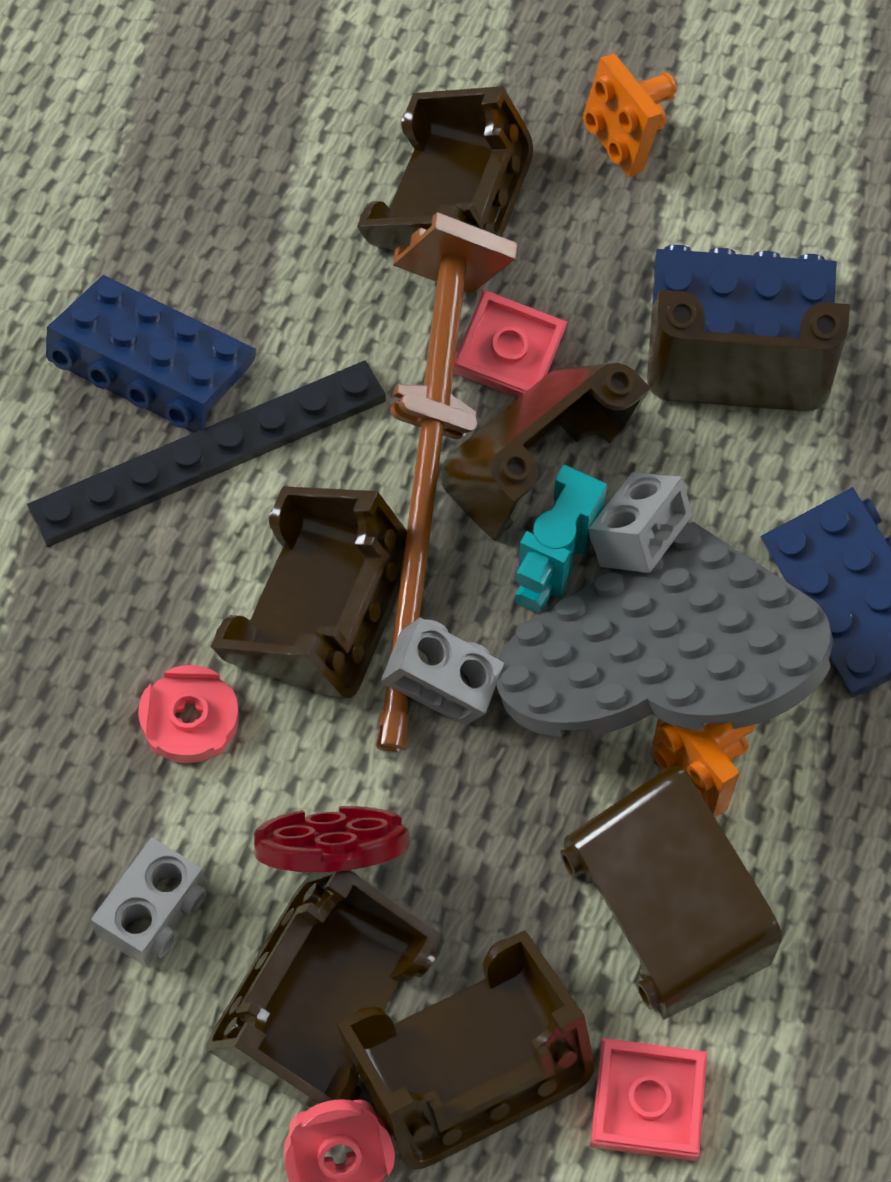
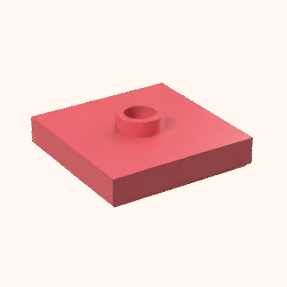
M483 289L456 355L453 373L519 398L548 374L568 322Z
M602 1038L590 1147L697 1162L700 1153L708 1052Z

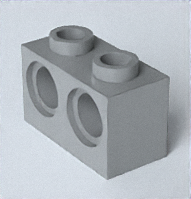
M631 473L588 528L590 541L594 546L600 567L646 573L652 571L692 517L682 477Z
M419 617L400 631L380 682L456 722L467 725L486 714L504 662L491 656L490 652L482 645L465 642L448 633L447 628L441 623L433 620H424ZM417 649L426 655L428 665L419 658ZM460 672L467 676L470 687L462 681Z
M151 837L91 918L96 936L145 967L149 965L154 956L163 958L176 940L177 931L174 928L184 914L190 917L193 916L205 900L207 890L204 889L206 882L203 869ZM166 878H177L181 881L180 885L170 892H161L156 889L158 883ZM143 918L151 921L150 927L140 934H131L125 931L133 920Z

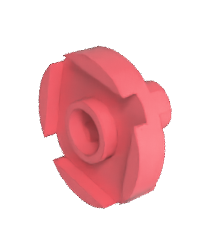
M183 665L164 672V678L158 680L153 686L150 683L144 690L139 703L138 715L140 726L150 748L155 753L174 762L196 763L222 754L227 748L228 743L235 736L239 724L238 702L231 686L229 688L227 683L220 679L218 673L203 666ZM186 705H195L196 713L202 714L199 719H195L192 723H183L182 719L175 716L176 713H183Z
M331 1100L317 1104L307 1111L297 1113L289 1124V1133L284 1143L283 1152L289 1182H382L386 1173L389 1177L395 1159L394 1146L385 1121L375 1113L373 1106L364 1100ZM337 1145H344V1147H350L354 1150L346 1153V1162L341 1164H335L333 1157H324L326 1152Z

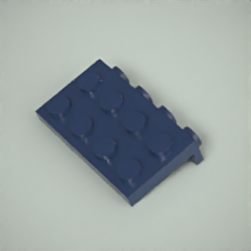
M668 245L664 249L656 250L653 267L652 308L659 290L684 291L696 296L704 306V331L799 338L802 316L810 307L817 303H835L837 261L825 260L823 256L818 254H804L798 258L780 257L779 253L773 251H758L753 255L736 254L734 250L729 248H713L709 252L691 251V248L685 245Z
M102 275L47 326L46 358L56 367L68 370L92 382L96 387L106 389L129 400L134 406L142 409L145 408L169 420L174 426L185 428L193 433L205 428L207 412L248 370L256 357V348L105 275Z
M854 487L760 536L784 580L813 599L826 614L834 642L829 658L852 698L891 680V536L884 539L877 527L878 524L882 523L877 509L869 498L861 501Z

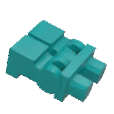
M563 464L555 479L553 509L542 513L534 523L533 534L526 531L520 542L519 568L516 573V581L520 584L515 594V602L541 614L551 595L561 599L567 589L568 578L573 569L574 555L578 553L585 556L592 544L588 528L604 509L607 490L606 483Z

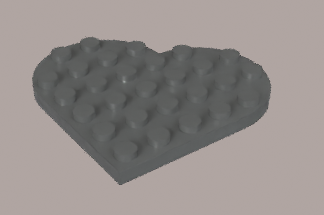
M691 522L683 527L650 573L614 569L609 573L601 575L595 582L572 596L560 600L557 605L533 620L521 624L499 657V660L504 662L496 686L504 708L518 724L533 732L552 737H563L564 730L584 731L590 729L592 736L605 734L632 725L651 714L669 724L692 730L703 731L704 723L724 724L732 722L733 729L772 719L806 699L821 684L831 667L829 657L831 649L834 647L828 618L823 609L813 599L695 522Z

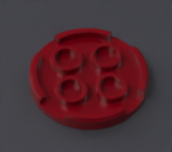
M339 806V812H320L311 814L306 818L305 811L300 810L277 816L261 824L254 832V855L264 865L287 871L337 872L354 870L381 864L403 854L409 847L408 828L402 825V818L398 814L383 809Z

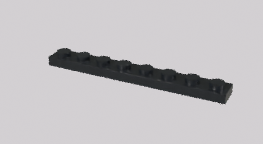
M366 360L32 501L27 504L28 510L48 548L386 402V394Z

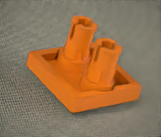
M615 53L600 58L582 119L587 130L591 134H595L606 148L610 159L615 164H618L628 177L644 170L656 132L663 130L664 124H666V115L659 103L671 101L675 98L674 94L677 92L676 82L666 72L660 76L638 82Z
M658 718L652 742L654 746L652 747V754L663 771L675 765L681 766L690 776L716 818L728 810L739 776V771L731 761L748 751L749 745L745 736L754 731L755 724L733 729L732 722L724 724L709 723L704 726L702 731L678 727Z

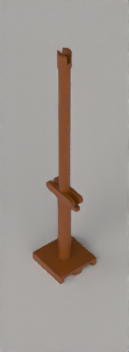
M438 212L433 215L432 226L428 230L419 228L411 235L410 246L406 249L400 246L395 249L393 266L437 282L424 386L397 385L394 388L393 396L400 399L390 407V413L395 419L420 427L391 653L400 631L417 620L421 613L443 436L459 440L477 426V412L451 395L463 293H474L516 259L517 250L516 242ZM387 685L383 712L380 713L376 747L383 751L399 752V749L406 750L410 719L408 715L410 697Z

